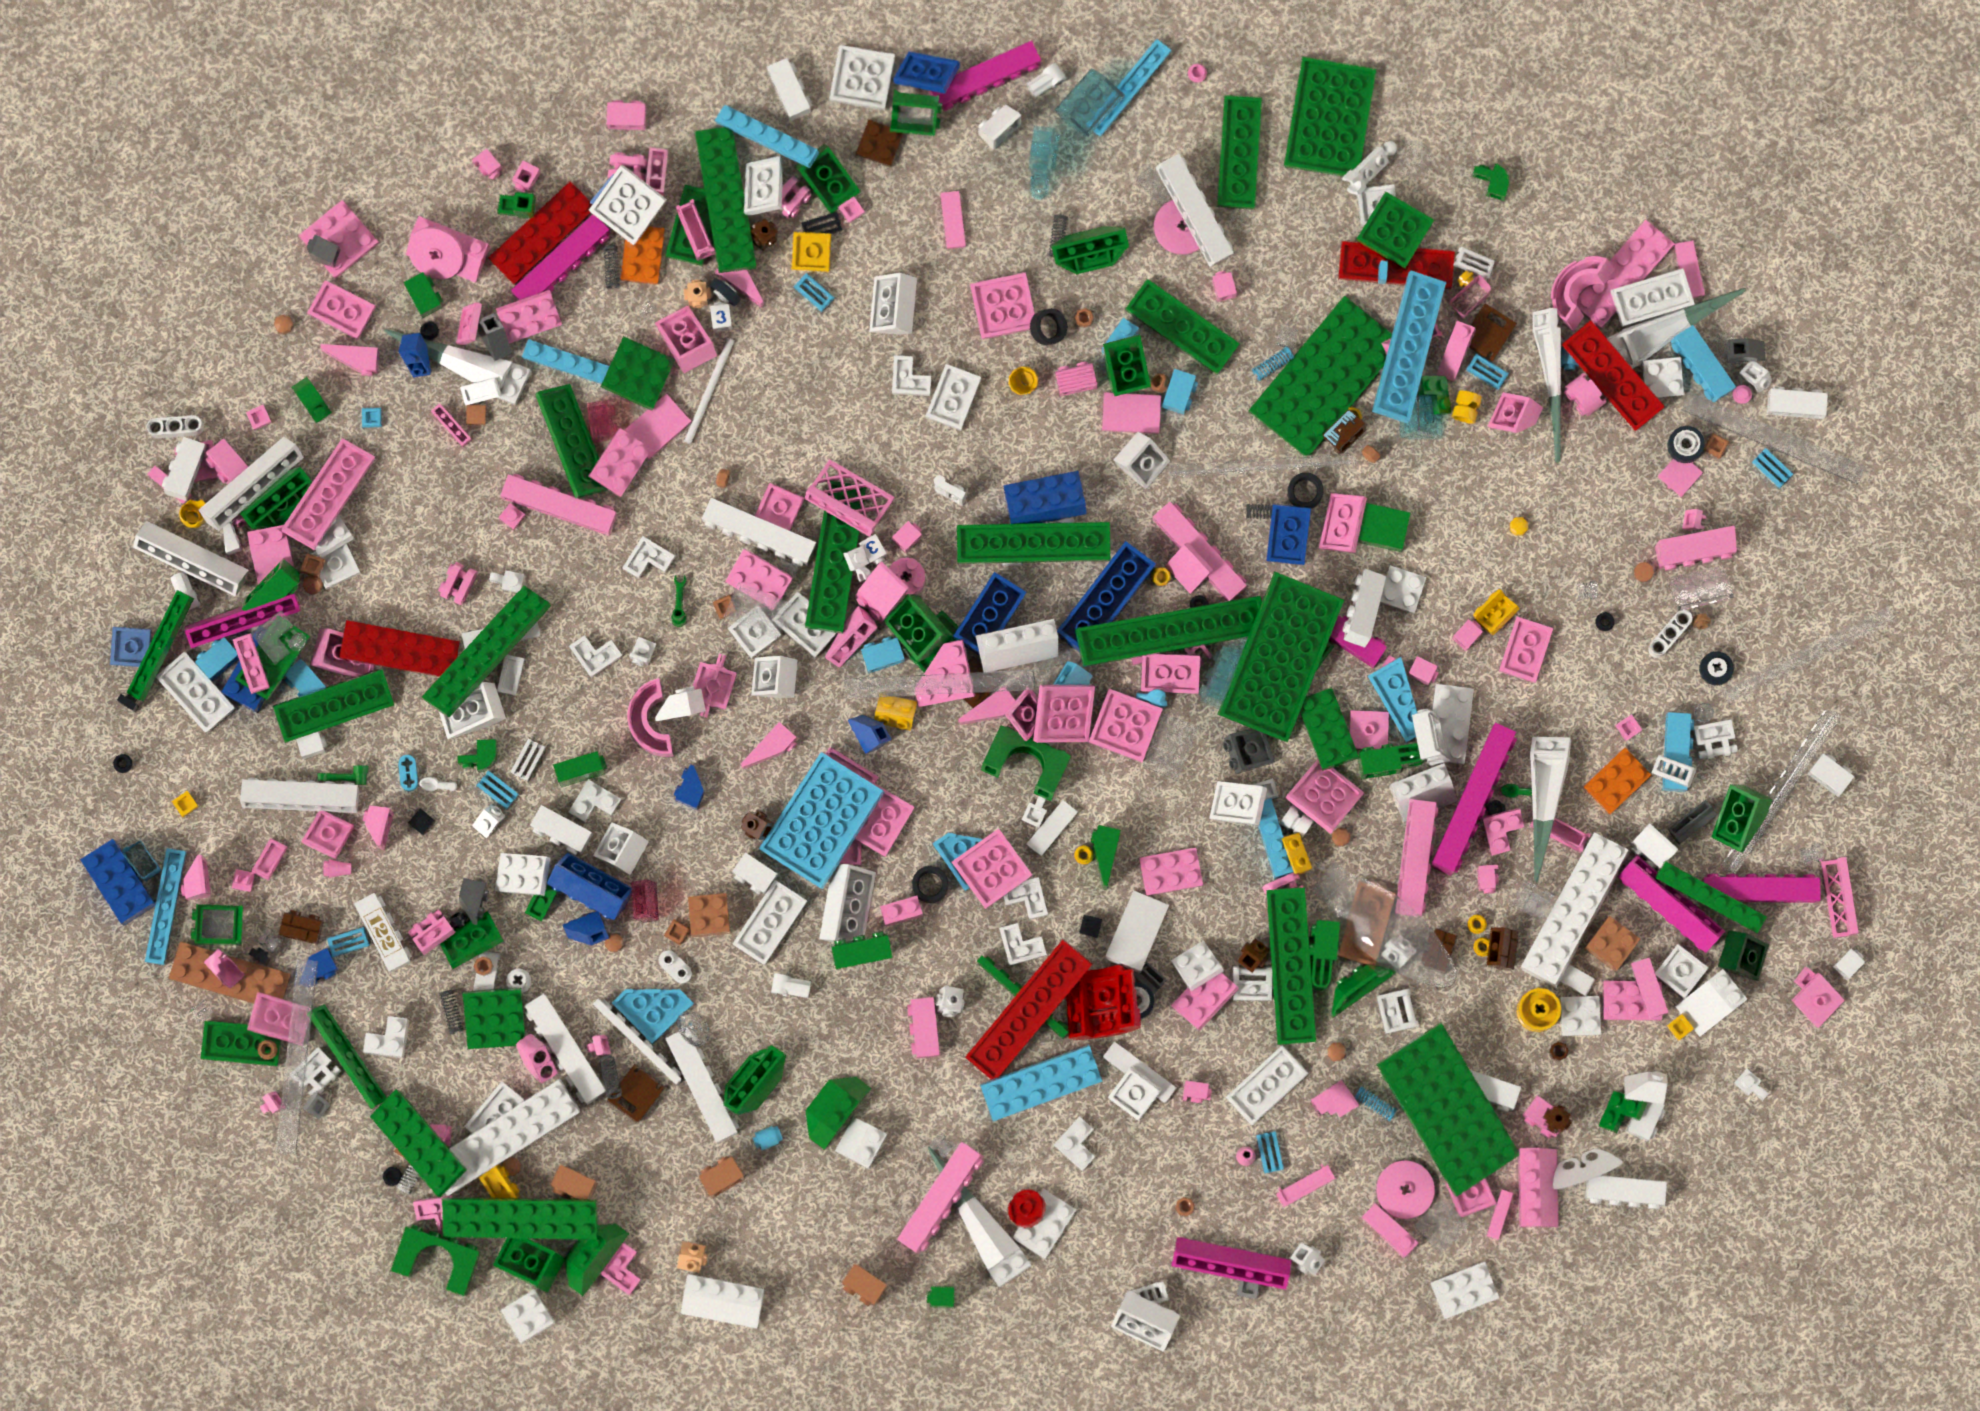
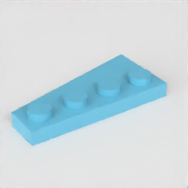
M1402 657L1370 674L1368 678L1403 738L1408 742L1416 737L1412 715L1417 714V709Z

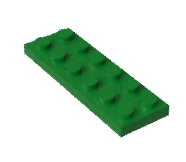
M1224 95L1217 207L1255 210L1262 98Z
M1146 279L1125 308V311L1217 375L1240 345L1239 342L1149 279Z
M566 384L535 393L575 499L609 490L589 477V474L599 460V456L571 385Z
M381 668L273 705L272 707L283 740L286 743L394 706V702L383 669Z
M395 1089L370 1116L437 1197L441 1198L467 1171L465 1166L400 1090Z

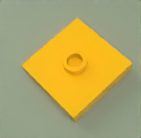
M793 232L791 270L830 272L832 234Z

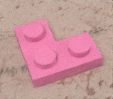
M1520 808L1482 817L1491 855L1511 851L1506 832L1524 828Z
M452 1195L415 1200L413 1204L417 1221L435 1218L438 1233L442 1237V1198H452Z
M623 1242L600 1274L630 1296L641 1279L626 1269L637 1252Z

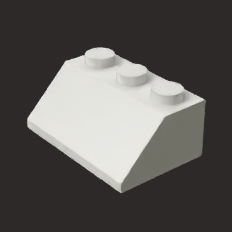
M903 273L875 276L869 332L896 335L912 333L916 277Z
M1444 763L1392 783L1389 786L1403 822L1407 821L1409 799L1437 802L1436 806H1438V809L1457 802L1452 780Z
M1127 1290L1111 1327L1164 1352L1181 1315L1171 1309L1158 1305L1154 1301H1149L1135 1292Z

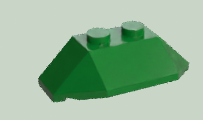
M1102 226L1066 235L1051 247L1055 264L1078 275L1113 266L1124 251L1127 250L1129 243L1125 228Z
M300 466L284 474L247 506L240 515L252 529H265L284 525L312 484V480Z
M1360 965L1352 971V976L1349 978L1344 976L1336 982L1338 986L1334 990L1330 1016L1332 1018L1336 1017L1396 974L1395 969L1373 965L1363 967Z
M770 1045L766 1049L749 1055L725 1085L724 1107L737 1115L757 1110L782 1080L786 1054Z
M858 1077L829 1079L805 1110L809 1139L825 1150L872 1088Z
M616 1223L598 1225L597 1239H578L565 1256L566 1259L564 1261L569 1287L584 1297L630 1233Z

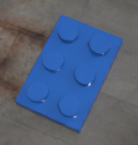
M908 51L893 80L898 85L946 93L960 68V63L957 60Z
M1282 504L1272 505L1266 561L1305 564L1311 513L1310 507Z

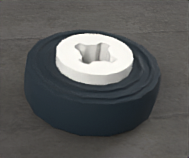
M714 278L709 286L713 293L726 304L729 303L732 306H736L740 302L741 298L736 294L737 291L725 281Z
M1720 651L1706 654L1699 665V673L1702 679L1713 686L1727 683L1734 672V664L1731 658Z

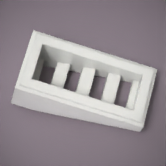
M230 521L223 527L225 551L228 556L242 551L232 521Z
M1658 755L1652 770V774L1690 788L1696 773L1694 767ZM1666 762L1663 772H1660L1662 763ZM1670 765H1673L1672 771L1670 775H1668L1667 772L1669 770ZM1681 768L1678 778L1675 777L1677 769ZM1685 771H1688L1686 779L1682 780Z
M1163 1281L1130 1291L1139 1295L1140 1292H1144L1145 1298L1150 1301L1147 1290L1151 1289L1153 1301L1157 1304L1169 1300ZM1159 1287L1160 1294L1162 1297L1159 1299L1157 1297V1293L1155 1290V1288Z

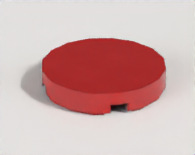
M1031 1189L1017 1192L1008 1205L1010 1220L1022 1228H1031L1037 1225L1043 1219L1046 1212L1044 1198L1038 1192Z

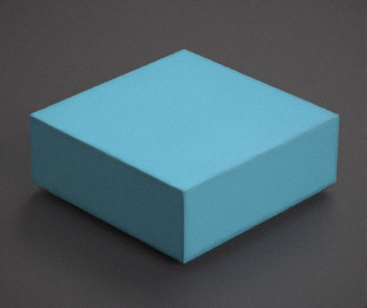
M1381 261L1379 264V284H1386L1388 261Z
M362 408V428L382 427L381 408Z

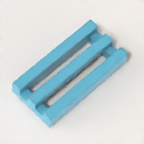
M807 273L794 286L800 294L821 312L835 299ZM807 279L826 297H828V299L825 300L824 298H822L804 281ZM803 285L809 292H811L817 299H819L823 303V305L821 306L799 286Z
M1477 353L1466 369L1497 390H1499L1509 374ZM1476 360H1479L1483 364L1487 365L1491 369L1503 375L1502 378L1498 377L1497 375L1493 374L1481 365L1477 364ZM1473 366L1476 367L1477 369L1481 370L1482 372H1484L1485 374L1489 375V376L1492 377L1493 379L1497 380V381H1498V384H1497L1496 382L1492 381L1491 379L1487 378V377L1484 376L1483 374L1479 373L1478 371H1476V370L1473 369L1472 367H1473Z
M1766 448L1752 461L1779 489L1793 475ZM1764 455H1766L1773 463H1775L1787 476L1785 477L1777 468H1775L1764 457ZM1761 460L1764 464H1766L1782 481L1779 482L1758 461Z
M487 771L486 775L476 785L505 809H508L519 795L490 771ZM491 777L503 788L509 791L513 796L509 797L502 790H500L493 783H491L488 780V778ZM486 783L487 785H489L492 789H494L501 796L507 799L508 802L504 803L501 799H499L487 788H485L483 784Z
M364 927L327 938L332 957L370 946ZM362 933L360 937L335 945L332 943L333 941ZM364 940L362 944L335 952L336 948Z
M1276 1132L1256 1135L1264 1174L1284 1170ZM1271 1136L1273 1138V1143L1279 1167H1275L1273 1154L1269 1141V1137ZM1262 1138H1265L1271 1165L1269 1169L1267 1168Z

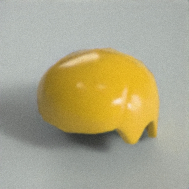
M1021 366L1012 371L1008 384L1011 390L1018 395L1030 394L1038 386V375L1032 368Z
M192 499L187 501L179 510L180 521L189 528H198L204 525L206 521L199 512V509L206 503L201 499L199 501Z

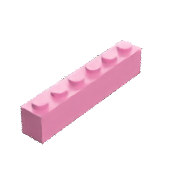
M508 474L500 495L502 499L584 528L610 535L617 516L613 507L608 505L598 506L595 501L587 498L585 501L578 498L575 499L573 493L568 492L564 494L556 487L550 486L546 488L539 481L532 480L529 482L524 480L525 477L514 474L512 476Z
M1168 502L1153 516L1152 520L1179 549L1188 542L1213 569L1206 579L1226 601H1233L1246 589L1247 585L1245 583L1247 581L1240 573L1237 575L1232 570L1234 567L1227 559L1224 561L1219 556L1221 552L1214 545L1211 547L1208 544V538L1203 532L1200 531L1198 533L1194 528V522L1189 517L1185 518L1181 514L1183 512L1176 503L1173 505L1171 502Z
M1409 799L1395 914L1422 917V913L1425 912L1424 894L1428 892L1426 879L1431 870L1429 856H1432L1433 853L1431 841L1436 832L1434 818L1438 815L1437 802Z
M961 1142L897 1240L916 1253L924 1252L930 1244L928 1242L930 1237L936 1235L939 1231V1224L942 1219H946L949 1216L952 1204L960 1199L964 1186L967 1187L972 1181L973 1177L971 1175L973 1172L979 1170L982 1166L984 1156L966 1143Z

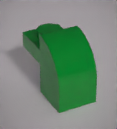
M1496 163L1493 170H1490L1485 165H1475L1472 177L1490 182L1486 196L1504 201L1509 186V176L1506 170Z
M515 192V196L500 195L497 213L499 215L517 216L523 219L533 218L536 196L534 194Z
M305 377L291 387L316 423L332 413L308 377Z
M477 740V755H458L459 766H462L463 769H472L474 765H477L478 773L489 770L497 760V740Z

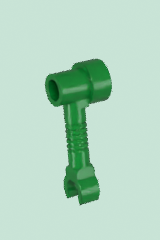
M675 575L676 602L675 609L671 615V621L674 626L682 627L687 622L686 614L683 611V593L687 580L684 575V581L677 582V576Z
M355 765L353 766V773L348 774L317 773V781H355V785H367L369 766Z

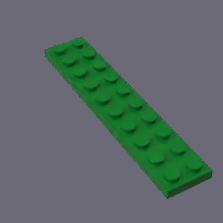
M1261 596L1077 628L1075 631L1083 667L1248 638L1262 603Z

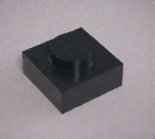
M122 694L119 695L117 701L136 713L139 705L136 704L137 699L129 694L126 697Z
M420 808L408 823L420 834L424 835L435 820Z
M1084 915L1079 934L1098 939L1102 919Z
M260 947L257 950L252 948L248 953L266 966L271 960L267 957L268 952Z

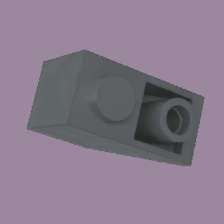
M315 234L307 245L308 253L313 261L335 267L341 251L339 246Z
M496 313L479 319L478 334L494 361L511 355L512 351L504 327Z
M1744 338L1729 339L1726 343L1727 363L1766 360L1764 341Z
M463 878L459 893V904L471 922L477 925L479 918H483L484 907L482 905L484 901L487 902L489 890H486L485 882Z

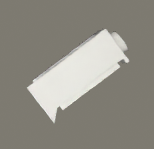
M1428 709L1417 711V714L1412 715L1421 760L1427 759L1430 766L1451 761L1445 757L1447 752L1439 721L1440 717Z

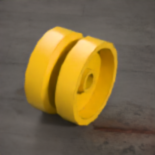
M1536 988L1528 991L1517 1004L1516 1013L1518 1021L1531 1032L1540 1033L1547 1031L1557 1023L1560 1017L1561 1005L1559 999L1548 989ZM1537 1007L1542 1011L1539 1014L1535 1012Z

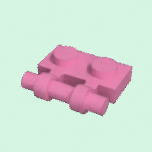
M439 909L433 914L432 912L429 913L426 919L419 924H414L413 928L408 931V934L413 938V941L423 955L456 933Z

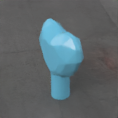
M1160 689L1152 690L1148 694L1138 692L1136 694V699L1148 701L1157 707L1165 708L1168 705L1165 699L1166 693Z

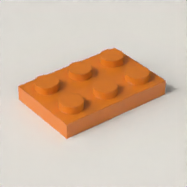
M648 226L635 245H632L625 239L621 281L659 284L665 228Z
M1624 748L1583 788L1610 815L1651 774Z

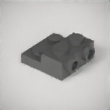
M1249 729L1230 734L1224 738L1223 748L1226 752H1229L1231 758L1229 766L1231 770L1235 771V774L1275 763L1265 733Z

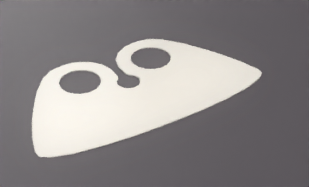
M1592 1149L1581 1156L1582 1162L1586 1164L1584 1168L1580 1167L1579 1160L1575 1158L1567 1159L1558 1164L1553 1178V1189H1563L1596 1178L1619 1167L1623 1161L1606 1151ZM1595 1152L1598 1154L1597 1159L1593 1161L1586 1159V1155ZM1568 1161L1575 1163L1572 1169L1566 1170L1563 1168V1164Z

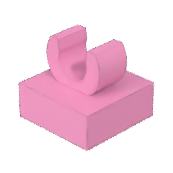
M1699 509L1685 510L1682 529H1705V526L1701 525V520L1706 519V516L1702 515L1703 511Z
M236 869L232 889L251 892L255 874Z
M607 1035L592 1037L594 1043L586 1045L588 1052H596V1056L611 1054Z
M276 1091L267 1093L262 1097L265 1103L260 1106V1109L264 1114L270 1111L272 1113L280 1112L286 1108Z

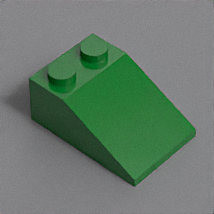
M824 143L817 148L819 154L810 168L800 163L796 164L795 168L831 214L838 210L840 205L855 197L861 191L830 147Z
M1140 334L1103 344L1108 381L1114 396L1151 387Z
M283 558L245 598L242 610L247 611L284 598L288 593L293 594L299 587L300 572Z
M1730 784L1711 838L1743 853L1767 817L1773 799L1745 785Z
M1098 825L1097 829H1093L1091 843H1094L1093 850L1102 888L1107 891L1121 830Z
M506 1238L493 1266L548 1293L566 1258L527 1238Z

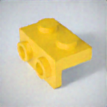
M1498 589L1489 596L1482 606L1476 609L1473 616L1482 628L1494 636L1514 616L1519 607L1507 598L1501 589Z
M880 693L874 720L882 722L887 726L911 731L917 701Z
M1296 833L1283 837L1282 842L1294 873L1302 875L1313 869L1300 834Z
M500 1164L479 1177L492 1198L520 1197L518 1186L514 1182L511 1183L508 1178V1171L504 1166L501 1167Z

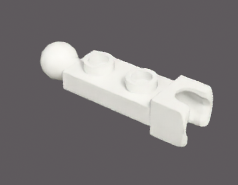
M1393 141L1385 142L1382 147L1378 146L1354 170L1346 173L1342 180L1351 183L1347 191L1359 195L1367 187L1366 184L1389 163L1387 156H1392L1396 153L1397 145Z

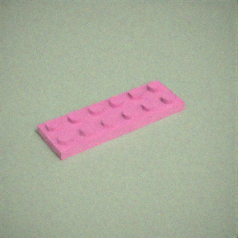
M1645 220L1609 261L1615 270L1606 284L1590 285L1577 298V306L1580 311L1602 329L1616 313V307L1610 291L1643 281L1675 243Z
M342 438L282 527V532L315 550L374 462L375 456Z

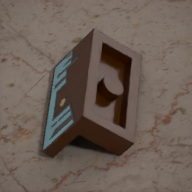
M1347 410L1323 434V437L1334 447V451L1341 456L1367 429L1365 423L1351 410Z

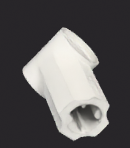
M1053 63L1045 68L1042 74L1029 81L1027 87L1036 98L1050 88H1056L1058 83L1065 82L1067 78L1057 63Z
M180 572L170 577L175 591H182L194 598L189 610L201 606L187 573Z
M774 974L771 993L808 998L811 982L794 979L783 974Z

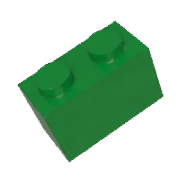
M424 272L403 282L422 319L442 309L440 303L443 300L439 292L434 293L432 289L434 283L430 275L426 277Z
M931 1286V1291H927V1303L930 1304L931 1308H954L955 1288Z

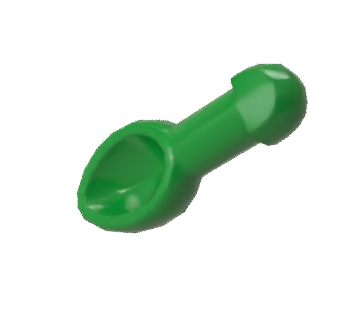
M1510 783L1503 785L1500 789V792L1509 798H1515L1518 795L1532 797V787L1522 788Z

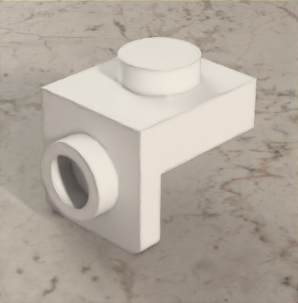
M491 804L482 811L472 826L488 838L499 822L504 820L506 816L500 808Z

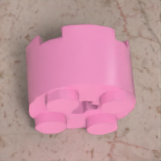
M1582 373L1565 386L1566 391L1563 393L1569 401H1575L1578 405L1575 409L1581 416L1586 415L1589 417L1607 402L1605 399L1601 400L1600 396L1602 393L1591 379L1587 381L1585 379L1587 375Z
M901 558L893 562L889 569L900 580L903 578V575L911 576L908 582L905 579L901 580L909 588L905 596L907 594L919 595L926 582L925 572L921 564L913 558Z

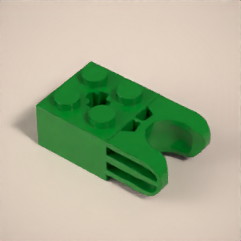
M1418 743L1401 746L1385 744L1380 749L1366 747L1358 755L1361 780L1399 774L1401 769L1418 767L1425 760L1420 758Z
M1317 920L1311 926L1310 938L1314 939L1313 944L1310 943L1309 955L1312 957L1311 976L1312 988L1314 990H1325L1331 981L1332 964H1335L1337 961L1340 922Z

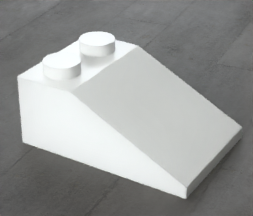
M482 682L450 718L439 711L447 739L489 727L506 719L495 683Z
M1722 969L1675 1007L1685 1016L1700 1037L1745 1002L1747 998L1724 969Z

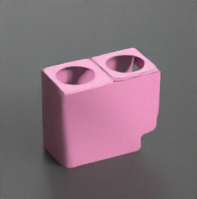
M1478 275L1450 300V306L1464 319L1490 295L1491 287L1482 276ZM1477 282L1487 294L1471 310L1463 315L1451 304Z
M217 949L204 962L228 988H232L245 976L220 949Z
M529 1034L517 1042L516 1047L525 1067L541 1084L558 1074L546 1046L535 1036ZM538 1051H541L545 1056V1060L542 1063L534 1061V1055ZM543 1067H552L553 1072L551 1074L545 1073L541 1076L540 1073Z
M1343 1080L1311 1099L1316 1112L1319 1111L1320 1114L1329 1112L1330 1115L1337 1113L1339 1117H1342L1352 1109L1359 1107V1103Z

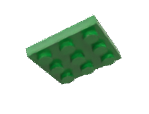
M1385 191L1356 238V241L1405 269L1432 226L1434 219Z
M623 336L600 387L652 411L675 359Z
M521 988L463 991L468 1049L516 1046L517 1042L525 1037Z

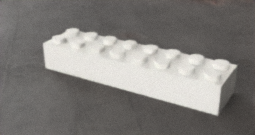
M1595 832L1593 833L1522 963V971L1557 988L1564 972L1629 856L1628 849Z
M561 1079L556 1080L449 1148L465 1166L467 1171L446 1192L447 1196L580 1113L579 1107Z

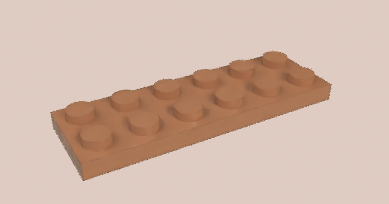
M184 942L179 943L169 979L253 1004L258 992L284 999L291 977L290 973L228 956L245 975L232 988H228L204 963L214 951Z

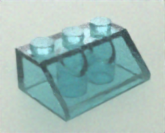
M1091 68L1055 108V111L1064 123L1089 137L1125 95L1104 75Z
M1417 392L1410 422L1407 424L1400 421V438L1409 440L1442 439V415H1434L1431 396H1419Z
M1222 646L1221 651H1216L1213 658L1216 661L1214 668H1209L1205 677L1208 678L1206 686L1202 684L1198 693L1201 696V702L1217 709L1220 708L1232 683L1242 654L1241 650Z

